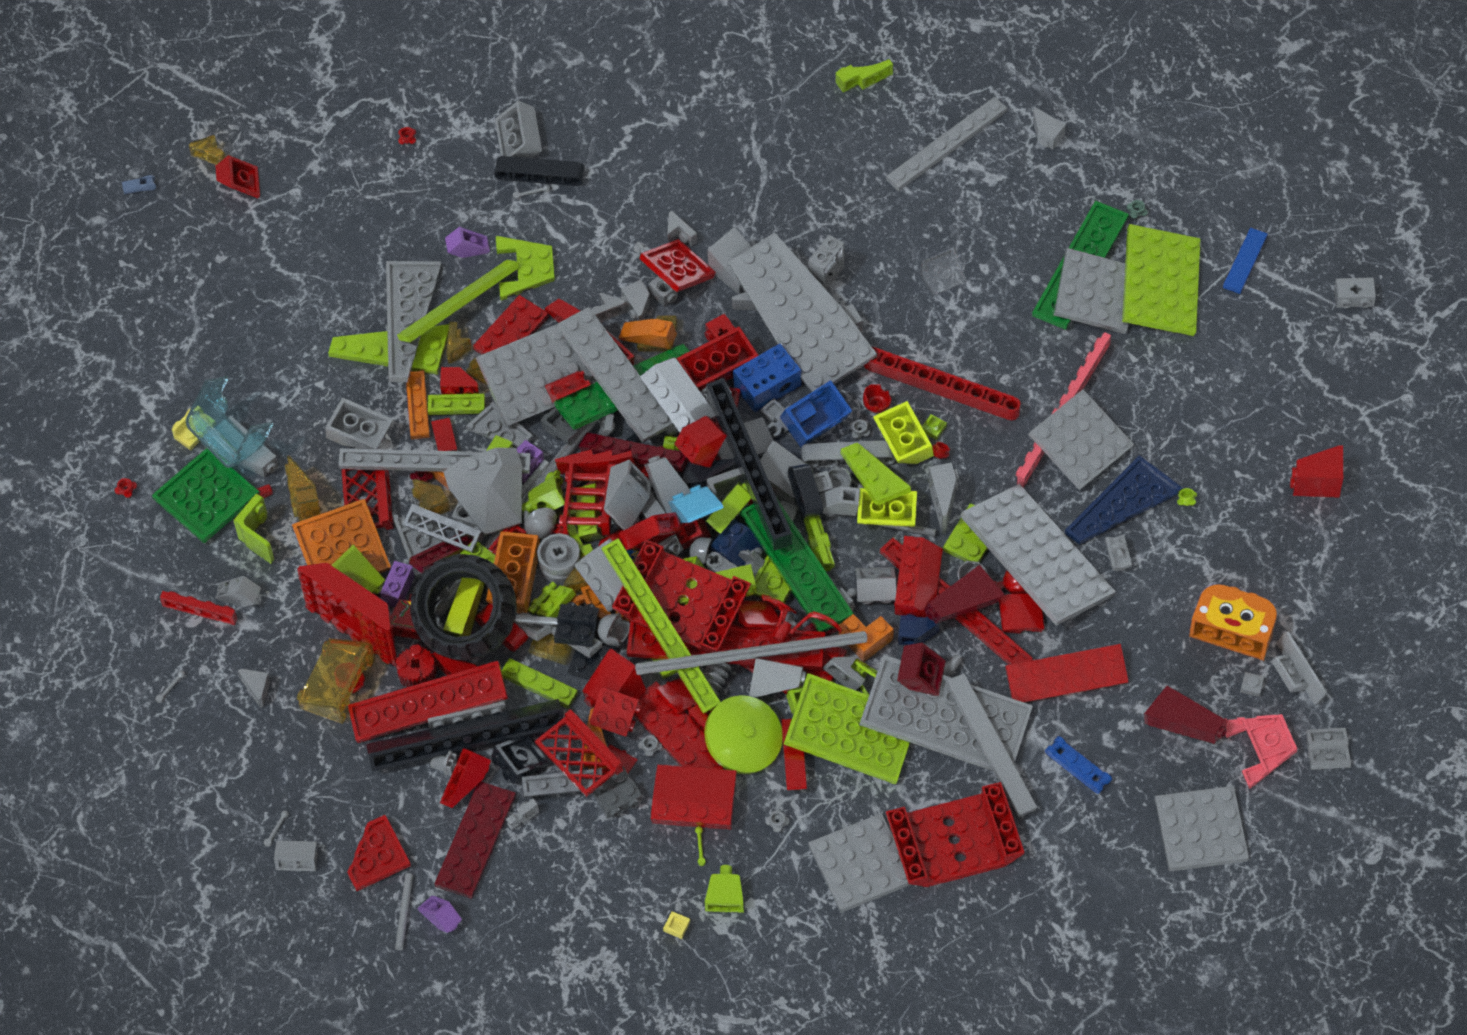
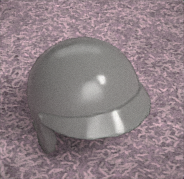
M539 508L531 514L525 510L523 514L525 531L527 534L538 535L539 539L548 537L555 529L556 512L551 508Z
M620 613L604 616L597 626L599 639L604 644L617 648L626 639L630 629V623L623 620Z

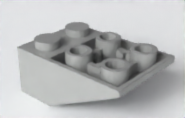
M630 460L611 467L604 505L605 512L623 530L634 524L650 497L652 484Z

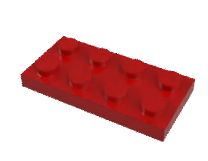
M519 295L473 345V350L482 355L532 335L549 318V314Z

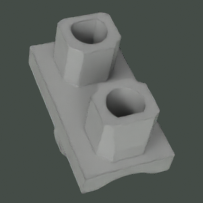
M1124 534L1117 537H1105L1112 570L1117 572L1132 567Z

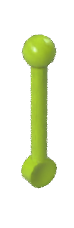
M698 826L695 828L699 848L698 865L704 866L706 861L703 858L701 837L703 828Z

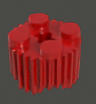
M414 644L409 649L406 648V651H402V654H399V657L396 659V669L403 687L407 688L435 678L437 674L433 654L427 651V648L424 649L419 644Z

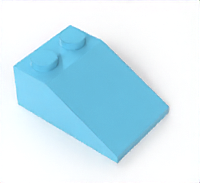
M700 485L690 488V493L685 495L681 492L672 496L673 500L669 501L671 510L677 513L680 523H690L724 508L723 504L708 487H701Z

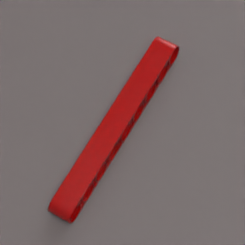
M875 347L872 348L877 353V357L863 365L868 371L1007 420H1016L1020 415V400L1014 396Z

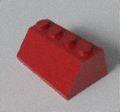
M737 327L676 359L699 391L706 388L708 383L723 378L725 381L732 379L733 370L759 355L741 328Z
M904 536L895 598V615L906 616L910 614L925 618L927 615L924 608L937 596L943 549L925 538Z

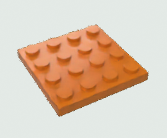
M365 499L292 524L307 565L329 563L332 565L354 545L379 573L391 570Z

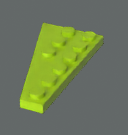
M450 324L434 326L421 335L411 371L424 370V373L438 375L451 329ZM387 331L333 337L328 352L329 357L388 366Z

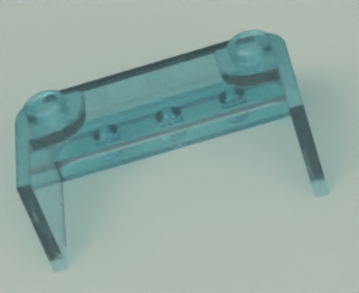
M225 376L205 380L186 417V425L225 467L231 468L238 466L263 446L274 424L268 422L251 425L245 436L225 415L228 409V401L222 394V391L229 379Z

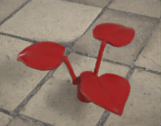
M762 594L763 601H768L774 610L781 611L771 637L782 643L786 642L789 634L793 635L811 617L836 627L839 633H842L840 626L832 618L815 611L810 612L791 629L792 625L786 622L785 618L788 612L795 615L797 612L781 600Z

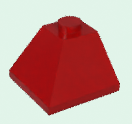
M230 155L215 166L216 181L255 198L260 197L257 166Z

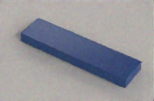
M1250 227L1223 284L1224 289L1241 294L1266 241L1267 233Z

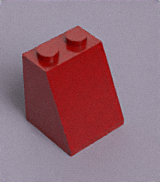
M1343 445L1296 461V466L1292 467L1290 488H1293V496L1340 497L1343 483Z
M613 649L606 653L582 690L586 698L584 701L590 708L595 706L600 689L603 687L631 697L633 694L641 696L647 691L641 676L636 674L635 665Z

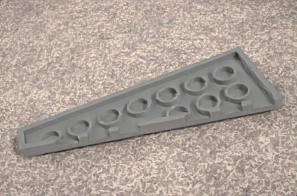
M386 261L389 382H408L421 336L412 342L400 341L397 334L428 314L441 269V261Z

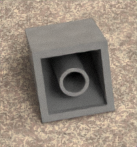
M733 227L708 248V266L716 272L715 275L737 294L745 292V289L736 278L732 268H730L729 261L751 248V246L739 231Z
M772 441L760 459L776 498L780 501L783 500L797 505L788 478V468L805 463L780 444Z

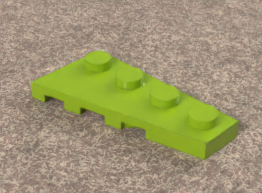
M858 442L840 449L841 456L877 506L911 492V487Z

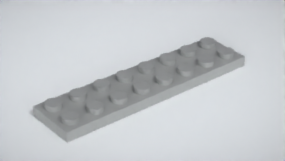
M589 307L558 323L557 328L642 443L674 425L642 381L638 372Z

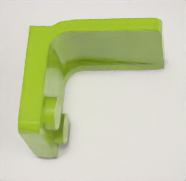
M255 494L233 521L238 539L244 542L254 553L272 564L274 556L271 544L254 532L267 519L264 498Z

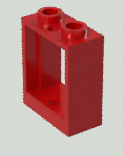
M673 512L653 515L621 531L620 536L625 549L633 550L642 548L645 540L658 543L683 529L677 513Z

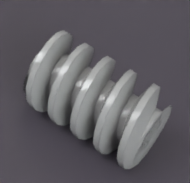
M727 663L707 665L704 669L703 675L717 697L719 696L717 691L720 692L722 690L721 685H724V679L728 678L727 672H731V667Z

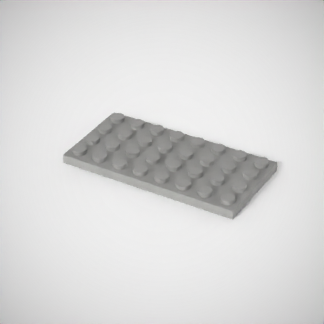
M1020 484L961 513L960 517L1056 626L1114 596L1116 591Z
M883 654L859 725L993 771L946 684V681L951 679V677L943 675L938 696L908 690L897 681L901 660ZM971 685L1014 764L1033 706Z

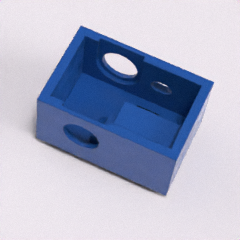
M778 344L733 370L734 387L740 389V395L755 413L773 398L777 400L800 387L801 369L783 346ZM791 382L786 390L779 392L783 385Z
M830 380L786 408L780 419L801 448L846 420L852 410Z

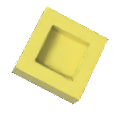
M671 912L663 931L682 939L690 924V919Z

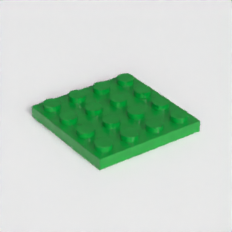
M207 447L152 494V498L202 543H205L237 516L255 494L259 495L260 493Z

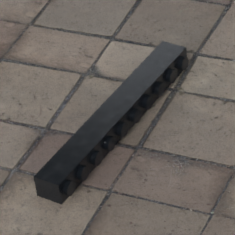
M725 379L706 384L708 400L720 428L727 435L725 439L773 550L792 545V532Z
M559 699L368 743L366 747L372 771L444 755L449 751L457 752L463 750V748H474L546 731L564 717Z

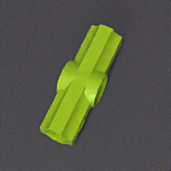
M819 516L807 517L803 519L808 535L809 547L826 572L830 571L835 567V563L830 551L831 546L828 534L824 532Z

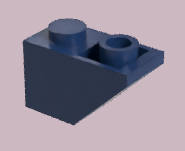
M910 614L906 616L901 615L898 645L906 646L924 643L939 632L940 623L935 624L928 617H916Z

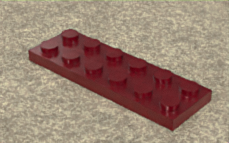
M484 782L477 784L434 883L436 888L470 899L473 898L516 798L515 792Z

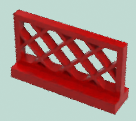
M342 469L344 506L354 501H359L357 497L364 491L369 494L365 499L366 504L372 498L378 501L373 508L367 505L371 517L373 514L379 516V522L374 523L376 529L383 527L386 530L394 529L389 470H374L371 475H368L363 469ZM356 470L357 473L352 479L347 477V471ZM364 475L367 477V480L362 485L356 482L357 479ZM371 481L376 483V487L372 492L366 489ZM354 484L359 489L354 495L348 493V490Z
M571 709L565 713V717L535 740V744L586 797L614 774L618 775L623 771L622 762ZM566 725L570 729L569 735H558L559 729L562 726ZM546 739H555L554 747H545L542 742ZM558 739H569L568 748L557 747ZM572 740H581L582 748H571ZM556 752H568L567 761L558 760ZM570 752L582 753L581 761H570ZM584 753H593L595 755V762L584 761ZM569 765L580 766V774H571L569 772ZM583 766H594V775L582 774ZM597 766L606 767L609 772L605 775H596ZM582 779H593V784L585 789L581 785Z

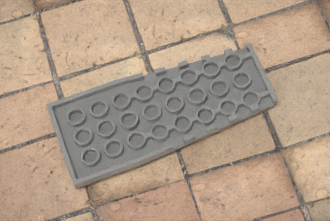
M776 233L771 234L729 261L730 268H732L736 278L742 284L747 296L751 299L757 312H759L777 345L781 344L801 369V379L811 392L830 380L833 384L837 383L877 357V353L844 309Z

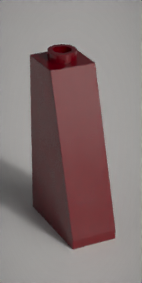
M979 564L931 600L924 610L927 617L933 620L935 624L995 604L1003 597L1004 593Z
M1169 686L1163 689L1144 713L1145 724L1213 744L1219 738L1222 739L1227 732L1225 719Z

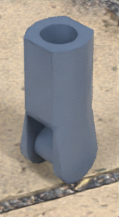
M148 175L139 179L122 182L124 195L155 190V177Z

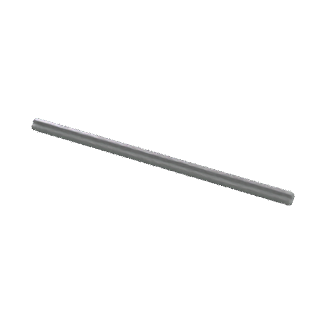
M865 631L637 663L635 670L637 675L859 644L867 642V634Z

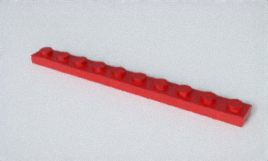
M892 538L880 548V554L896 568L900 569L903 545L895 538ZM940 577L937 596L950 587ZM978 610L955 617L957 621L1008 665L1033 660L1028 653Z

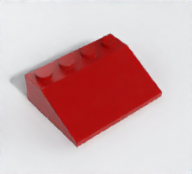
M657 764L651 809L652 824L700 826L702 828L732 830L737 771Z

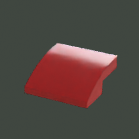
M1029 594L1003 595L999 600L1002 632L1020 634L1023 630L1042 632L1044 630L1042 609Z
M743 601L737 612L739 613L738 622L745 627L775 628L779 620L771 605L763 601Z

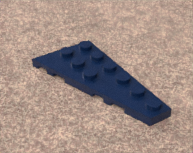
M1139 455L1065 529V534L1080 545L1178 495L1183 487Z

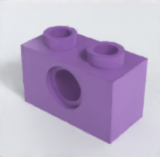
M394 561L380 592L381 599L388 606L395 608L399 600H405L415 577L413 566Z

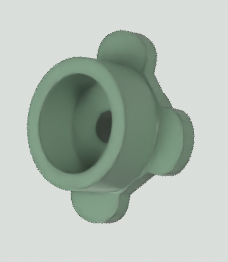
M1134 200L1127 205V210L1130 211V217L1133 219L1139 216H1146L1148 213L1143 201Z

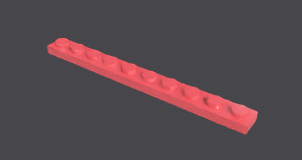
M1104 332L1101 338H1097L1093 352L1088 353L1085 365L1080 366L1076 380H1072L1068 387L1067 395L1063 394L1061 397L1059 408L1084 389L1110 346V334ZM1035 442L1033 451H1029L1025 457V464L1023 467L1020 466L1016 472L1017 485L1020 484L1023 488L1045 453Z

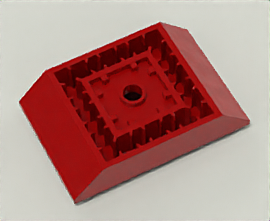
M329 563L299 566L297 571L306 608L312 613L316 612L326 623L331 622L339 632L347 633L355 643L363 644L370 653L379 655L386 664L390 663L396 667V642L388 604Z

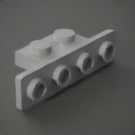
M1284 632L1276 642L1283 655L1274 657L1271 662L1291 693L1306 690L1314 705H1317L1327 695V692L1290 633Z
M505 701L428 718L429 728H437L505 712Z

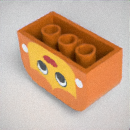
M1220 584L1212 585L1201 593L1192 617L1189 637L1264 661L1274 632L1277 616L1276 609L1269 600L1255 593H1247L1236 587Z

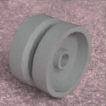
M558 533L549 535L539 544L537 555L540 573L550 582L559 584L574 579L579 573L574 565L580 561L579 546L574 538Z

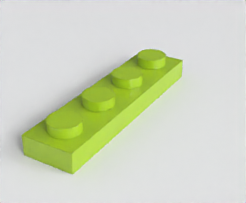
M511 658L508 659L502 669L504 679L550 701L559 699L560 705L569 709L578 694V690Z

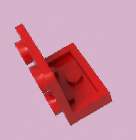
M605 687L601 688L590 718V724L626 737L628 732H633L636 723L633 720L634 714H639L642 703L639 702L640 696L633 694L631 697Z

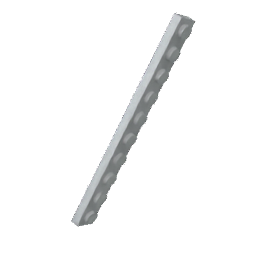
M340 448L339 469L444 472L460 459L481 452ZM518 453L522 464V474H530L531 454Z

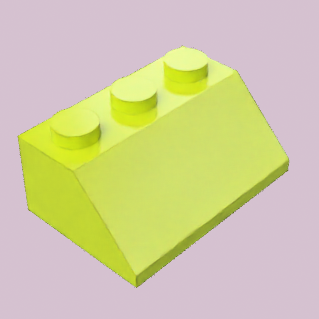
M908 401L873 416L897 463L918 464L934 456L932 445Z
M860 488L857 524L915 527L917 491H911L877 506L865 488Z

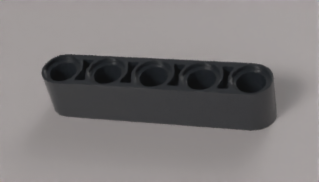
M500 156L496 161L494 176L499 180L580 186L583 183L585 166L580 162Z

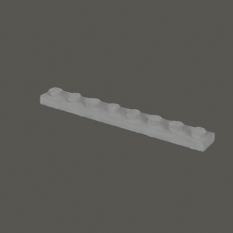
M993 97L888 174L886 180L897 191H900L1006 113L1007 107L996 97Z

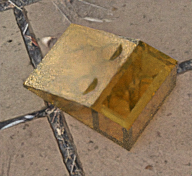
M287 456L288 464H285L294 517H298L300 522L320 515L321 509L315 484L291 456Z

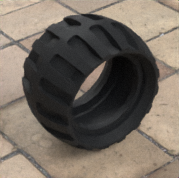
M456 554L434 562V565L420 575V579L412 591L410 613L418 636L431 650L441 656L454 660L478 659L495 651L511 633L517 614L516 596L511 582L494 563L475 555ZM462 578L478 579L486 583L492 593L493 609L489 620L481 630L470 636L454 637L444 634L438 627L434 614L436 600L442 589L452 581Z

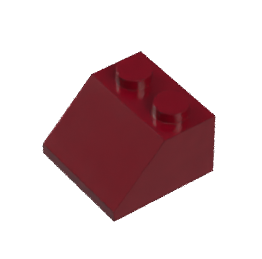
M924 643L906 645L903 648L897 681L908 690L938 696L946 660Z

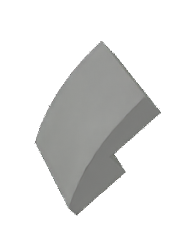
M1346 728L1306 730L1311 770L1351 768Z

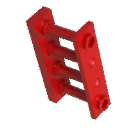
M569 464V471H565L567 488L563 515H560L559 524L563 526L564 534H568L569 525H598L602 529V535H610L612 517L605 512L604 505L610 469L615 464H608L607 472L603 474L575 473L574 464ZM574 481H603L605 486H602V488H575ZM572 495L601 496L604 500L600 501V503L572 502ZM599 510L602 512V516H598V518L570 517V511Z

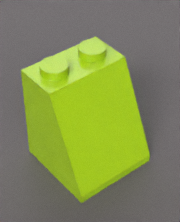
M354 545L332 564L337 570L376 595L380 594L386 581Z

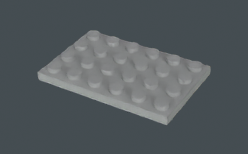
M558 324L476 357L506 427L554 408V402L552 403L545 388V385L577 371H584L583 377L585 380H589L590 384L597 382L557 328Z

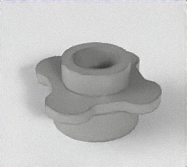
M859 419L850 423L853 438L857 439L861 436L868 437L870 435L866 420Z
M648 735L639 742L638 747L645 751L646 756L651 757L655 751L661 750L662 744L657 741L654 735Z
M775 810L766 818L765 823L770 825L774 832H780L783 826L789 824V818L785 817L780 810Z

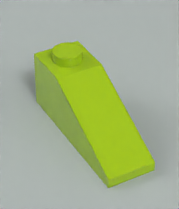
M594 483L577 488H597ZM577 495V502L599 503L598 496ZM599 510L576 511V517L598 518V516H601ZM577 525L579 537L585 542L604 538L602 529L598 525Z

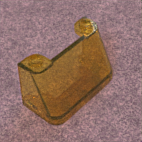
M334 638L325 641L322 646V653L307 683L297 695L300 709L343 724L347 716L343 711L350 704L349 697L362 671L367 670L368 666L371 667L375 660L372 644Z

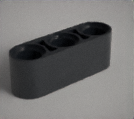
M810 465L790 466L788 468V478L801 517L822 515L823 504Z

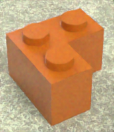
M854 614L839 624L842 630L841 634L866 632L867 642L848 645L863 662L894 639V629L882 616L867 627Z

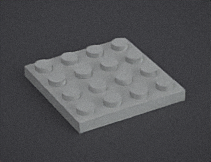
M1067 248L1054 315L1126 334L1128 323L1122 322L1125 263Z
M1083 389L1028 434L1079 491L1134 446L1131 440Z
M1234 786L1155 796L1169 872L1248 862L1249 856Z
M882 813L808 842L812 855L840 913L911 885L907 882L894 838Z

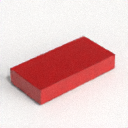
M450 417L431 421L438 451H457Z

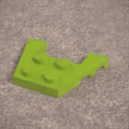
M496 236L497 254L516 252L517 261L520 266L518 268V281L499 283L501 301L506 300L508 296L513 294L519 295L526 289H535L555 281L552 246Z

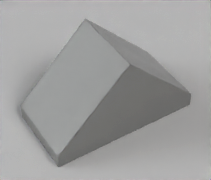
M247 669L238 670L240 680L259 707H263L270 685L268 673Z

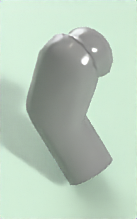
M956 654L950 661L946 662L943 675L948 676V674L953 673L962 662V657Z

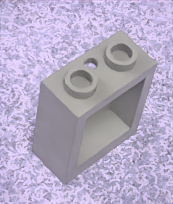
M831 235L826 237L808 260V270L826 290L844 268V242Z

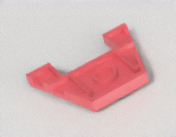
M1282 714L1257 716V718L1247 719L1244 717L1233 720L1225 719L1226 737L1228 738L1247 731L1260 761V764L1242 770L1249 789L1298 751Z

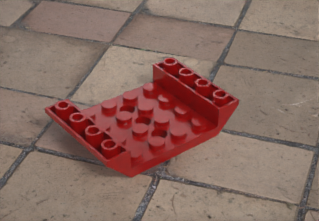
M645 540L634 564L668 619L670 620V617L674 614L680 616L678 622H671L681 640L684 644L700 651L718 652L751 583L736 576H733L732 579L724 577L666 553L663 546ZM689 581H696L697 586L690 589L687 587ZM622 586L612 608L633 623L650 629L625 587ZM683 597L688 598V604L684 606L678 604L679 599Z
M1001 782L982 786L981 794L907 813L905 807L886 811L907 882L911 885L930 887L1003 868L1025 853ZM951 819L954 821V824L946 826L943 824V821ZM955 836L960 839V842L952 844L949 839ZM963 854L966 859L959 862L955 859V856Z

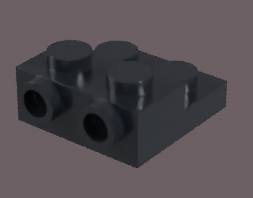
M573 602L561 604L557 617L558 624L554 635V643L593 647L600 620L599 608L592 604H587L586 606H577Z
M529 735L516 737L496 745L491 755L493 764L500 766L503 770L504 779L510 780L512 784L522 781V777L530 776L531 773L548 765L547 759Z

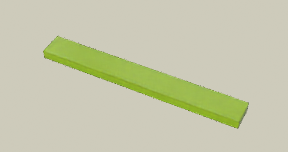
M505 260L397 334L400 341L412 342L520 267L518 261Z

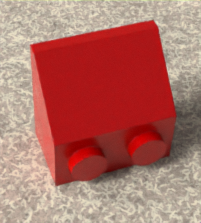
M704 416L682 428L674 445L691 463L710 468L727 435L709 416Z

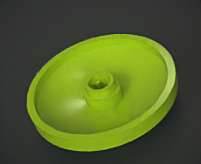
M739 695L723 700L711 711L705 724V742L711 756L723 768L736 770L738 774H753L765 769L776 759L782 746V727L777 715L766 703L751 696Z

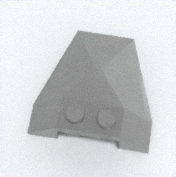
M494 448L460 459L444 471L450 492L457 498L461 506L467 511L485 536L522 524V464L516 448Z

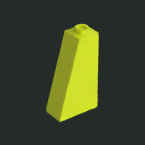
M472 578L461 579L443 629L447 635L454 637L471 635L485 585L484 582Z

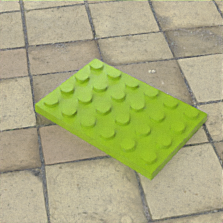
M1129 224L1127 227L1122 322L1191 336L1195 335L1200 238Z
M808 673L784 745L896 785L910 742L859 725L869 695Z

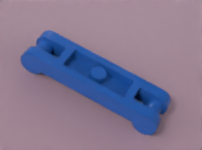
M1057 736L1054 739V743L1045 749V753L1097 794L1103 790L1105 784H1109L1112 781L1108 773L1096 767L1068 745L1060 736ZM1059 749L1063 751L1061 755L1057 752ZM1095 777L1099 779L1097 782L1093 781Z

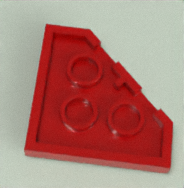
M386 815L366 824L362 840L358 844L353 862L347 871L356 892L411 866Z

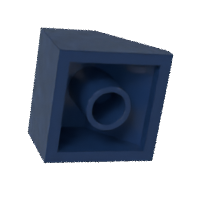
M733 519L710 545L711 552L719 553L737 567L746 564L738 556L740 551H747V549L752 551L757 547L761 548L762 552L764 551L753 532L736 519Z

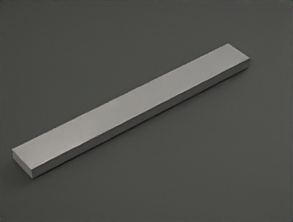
M965 674L947 680L946 684L997 779L1001 782L1003 790L1018 817L1035 811L1037 806Z

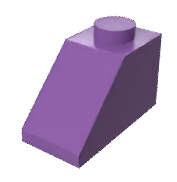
M458 227L445 238L448 253L461 258L490 252L487 236L462 227Z
M433 895L417 908L432 924L446 933L455 930L458 923L462 920L450 902Z

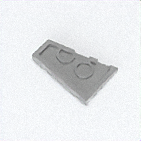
M493 402L466 425V430L493 440L495 435L513 442V448L516 449L524 440L528 442L533 440V435L518 422L506 427L496 404Z

